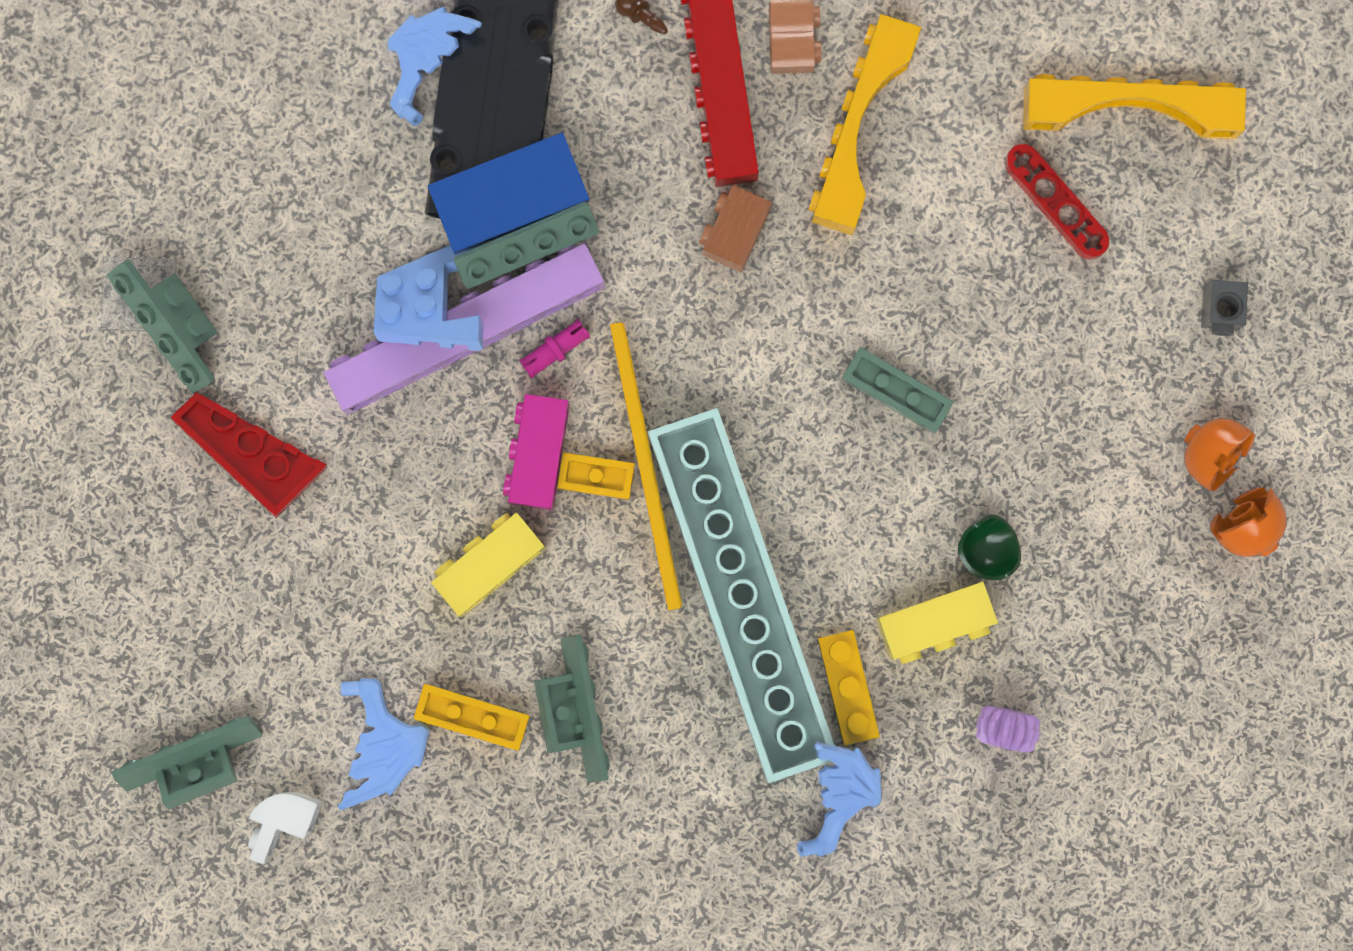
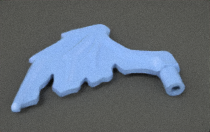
M441 7L417 18L410 15L388 39V50L397 53L401 68V78L390 100L392 110L400 118H405L413 126H417L422 122V114L412 105L415 91L422 82L420 70H424L429 74L432 73L436 67L442 64L441 56H451L459 47L457 38L449 35V32L461 30L463 33L470 35L475 29L481 27L482 23L480 21L445 12L446 8Z
M361 678L359 681L341 682L342 696L360 695L366 710L365 723L375 729L360 735V742L355 751L362 753V755L352 761L349 776L355 780L369 778V780L358 789L345 792L342 803L338 805L339 810L357 805L386 792L391 796L408 772L415 765H422L430 728L423 722L408 725L389 713L381 682L377 679Z
M815 743L814 748L817 750V757L824 761L830 760L836 765L824 766L818 771L819 783L826 787V789L820 792L823 798L822 804L826 809H833L825 814V821L818 837L798 843L797 850L800 856L814 854L824 856L834 852L844 824L866 806L874 808L881 802L880 769H872L858 747L852 751L829 744Z

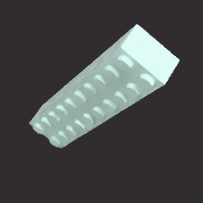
M718 408L648 431L653 452L766 781L769 784L831 762L830 760H820L817 757V750L814 748L817 742L833 746L834 743Z

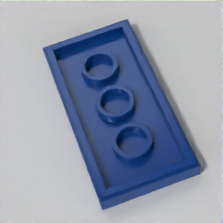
M563 132L427 185L454 254L524 228L582 202H590Z

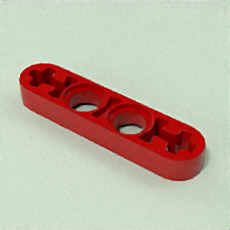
M1018 144L1012 147L1005 158V168L1008 174L1082 258L1093 260L1101 257L1108 249L1110 243L1106 230L1032 146ZM1015 154L1020 157L1027 155L1030 158L1027 166L1032 172L1037 167L1041 169V172L1036 174L1030 183L1025 179L1030 175V172L1024 166L1015 167L1014 163L1017 159ZM1049 180L1054 185V195L1049 198L1038 195L1035 189L1037 181ZM1069 206L1076 210L1078 220L1075 224L1067 225L1060 220L1059 210L1062 207ZM1086 221L1089 226L1083 231L1090 238L1095 235L1099 237L1100 241L1097 243V247L1100 250L1097 251L1094 247L1089 250L1086 249L1084 244L1087 242V238L1083 233L1080 232L1075 237L1071 232L1077 230Z

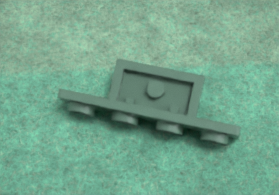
M582 202L455 256L453 260L465 287L470 289L595 236L599 233V229L589 204Z
M129 259L107 273V278L112 283L114 290L121 295L134 313L136 320L145 328L160 353L166 357L177 372L181 382L187 386L190 392L195 393L214 381L215 377L197 354L195 348L218 332L178 276L174 273L153 288H150Z
M581 634L561 638L567 674L534 681L547 753L581 747L587 781H605L609 779L608 770L610 763L607 753L603 750L601 740L603 731L602 721L599 715L596 714L594 703L596 689L593 680L589 677L587 666L589 659L588 648L583 642Z
M250 716L234 718L222 727L212 731L197 733L190 740L175 746L163 747L153 755L125 763L123 767L112 771L113 779L125 791H130L157 780L163 805L171 809L237 782L229 750L262 737V732Z

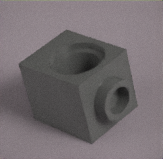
M1212 279L1203 286L1201 328L1212 329L1211 334L1232 336L1234 331H1238L1246 326L1248 282ZM1218 301H1224L1230 306V317H1224L1218 312Z

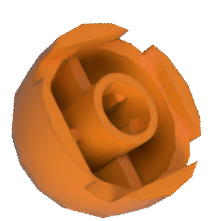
M1227 418L1210 420L1202 427L1196 424L1184 439V442L1188 444L1184 454V462L1189 474L1209 491L1217 490L1235 472L1237 468L1232 467L1240 456L1244 458L1247 456L1256 435L1244 425Z
M1259 487L1238 496L1232 501L1238 506L1230 514L1222 519L1220 513H1218L1210 523L1211 533L1226 550L1240 557H1254L1257 555L1267 556L1278 548V542L1283 537L1287 527L1286 510L1276 493L1271 488L1268 493L1264 487Z

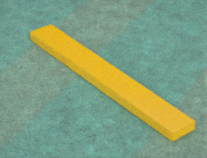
M622 322L610 324L666 603L668 611L681 609L682 602L625 324Z

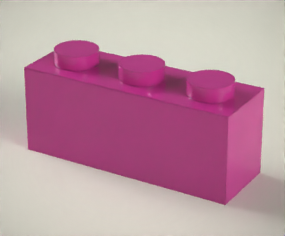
M525 394L524 403H517L514 423L520 424L518 439H511L509 459L514 460L512 474H506L503 487V495L509 496L508 503L510 505L554 510L570 408L568 400Z

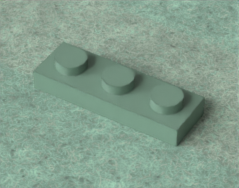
M861 347L841 378L842 381L933 434L937 432L954 401Z

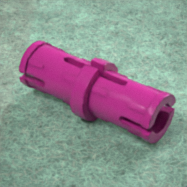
M577 318L575 322L555 336L551 337L549 335L544 338L545 343L524 358L519 359V362L533 379L535 375L555 361L561 362L566 359L565 354L591 337Z

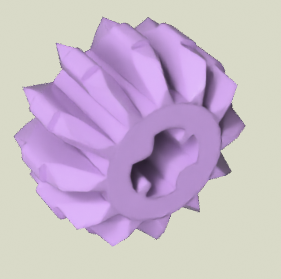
M988 705L982 707L981 714L978 716L976 737L982 743L990 744L991 746L1028 753L1034 751L1035 744L1038 742L1040 720L1031 714Z

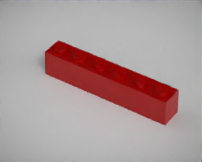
M680 0L681 5L688 4L689 17L683 18L686 40L693 39L695 52H689L691 74L698 73L700 86L694 87L697 109H704L705 121L699 122L702 143L709 142L711 155L704 157L707 178L714 177L715 187L757 182L759 170L733 1Z

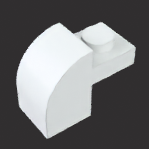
M284 792L268 797L260 802L249 817L253 821L262 823L261 828H255L248 844V848L253 850L250 860L261 864L269 862L281 831L302 839L310 837L323 801L297 792Z

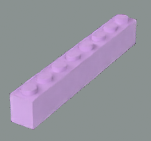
M584 243L580 246L573 244L557 251L558 256L547 262L544 259L532 262L524 268L525 273L515 278L512 275H507L496 280L492 284L493 289L482 294L479 291H475L462 297L460 305L450 310L447 309V321L479 315L483 322L484 348L604 289L605 283L586 244ZM375 340L366 344L362 348L363 353L353 358L345 355L332 361L329 364L331 368L323 373L342 411L349 415L476 351L469 350L466 345L455 344L453 348H443L436 342L422 341L421 345Z

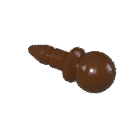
M615 0V8L621 16L629 18L633 23L641 21L654 32L667 34L668 29L662 19L656 17L649 10L650 4L646 0Z

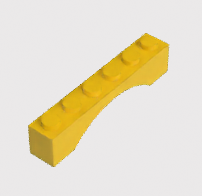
M880 14L877 25L869 24L863 44L870 47L866 58L860 56L858 58L852 77L859 80L855 92L847 91L841 109L848 112L844 125L836 124L830 144L837 147L833 158L825 157L819 177L826 180L822 192L814 191L808 211L815 212L812 223L853 236L866 198L856 159L857 135L860 122L867 107L877 93L892 79L907 70L921 30L920 26Z
M1040 74L1034 76V79L1030 78L1024 87L1023 129L1059 131L1073 120L1090 112L1110 107L1131 106L1151 109L1171 116L1188 126L1199 137L1237 139L1245 131L1246 88H1234L1235 85L1230 82H1219L1212 86H1199V83L1196 81H1180L1177 85L1163 84V81L1159 79H1146L1141 81V83H1127L1125 78L1113 77L1106 79L1105 82L1091 81V77L1073 76L1070 80H1056L1054 75Z

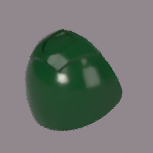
M990 514L970 524L958 542V554L962 563L977 578L1001 580L1012 575L1020 565L1021 548L1018 538L1009 523L998 515Z

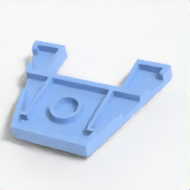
M451 245L378 276L374 316V334L377 340L421 345L422 341L436 342L443 348H453L456 344L466 345L469 350L473 351L483 350V322L479 315L447 321L448 274L458 271L453 259L455 256L476 247L454 254Z

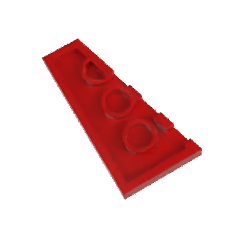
M197 392L170 417L187 436L276 519L328 468L327 464L318 459H313L301 452L300 449L268 434L264 429L250 424L238 417L237 414Z

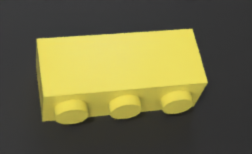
M517 512L513 516H510L508 513L501 516L491 525L494 530L483 540L480 536L476 537L462 549L466 553L455 563L452 559L446 561L434 572L437 578L431 582L432 585L459 617L465 616L546 549L544 544Z
M984 582L976 583L876 618L890 660L899 658L901 664L922 658L920 651L934 646L936 652L957 645L955 638L966 634L969 635L970 640L991 633L989 626L998 624Z

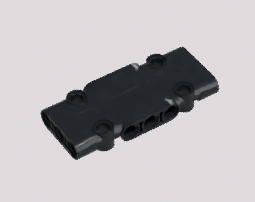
M455 0L454 9L451 13L480 21L482 24L480 28L475 29L470 35L463 33L461 30L450 32L451 36L457 38L459 47L451 56L444 55L442 57L432 130V139L435 144L430 155L431 172L429 184L543 140L554 57L552 47L555 42V26L559 0ZM536 27H542L548 31L541 39H534L529 36L530 32ZM452 156L457 159L454 168L450 170L439 168L440 161L443 158ZM428 189L425 214L440 219Z

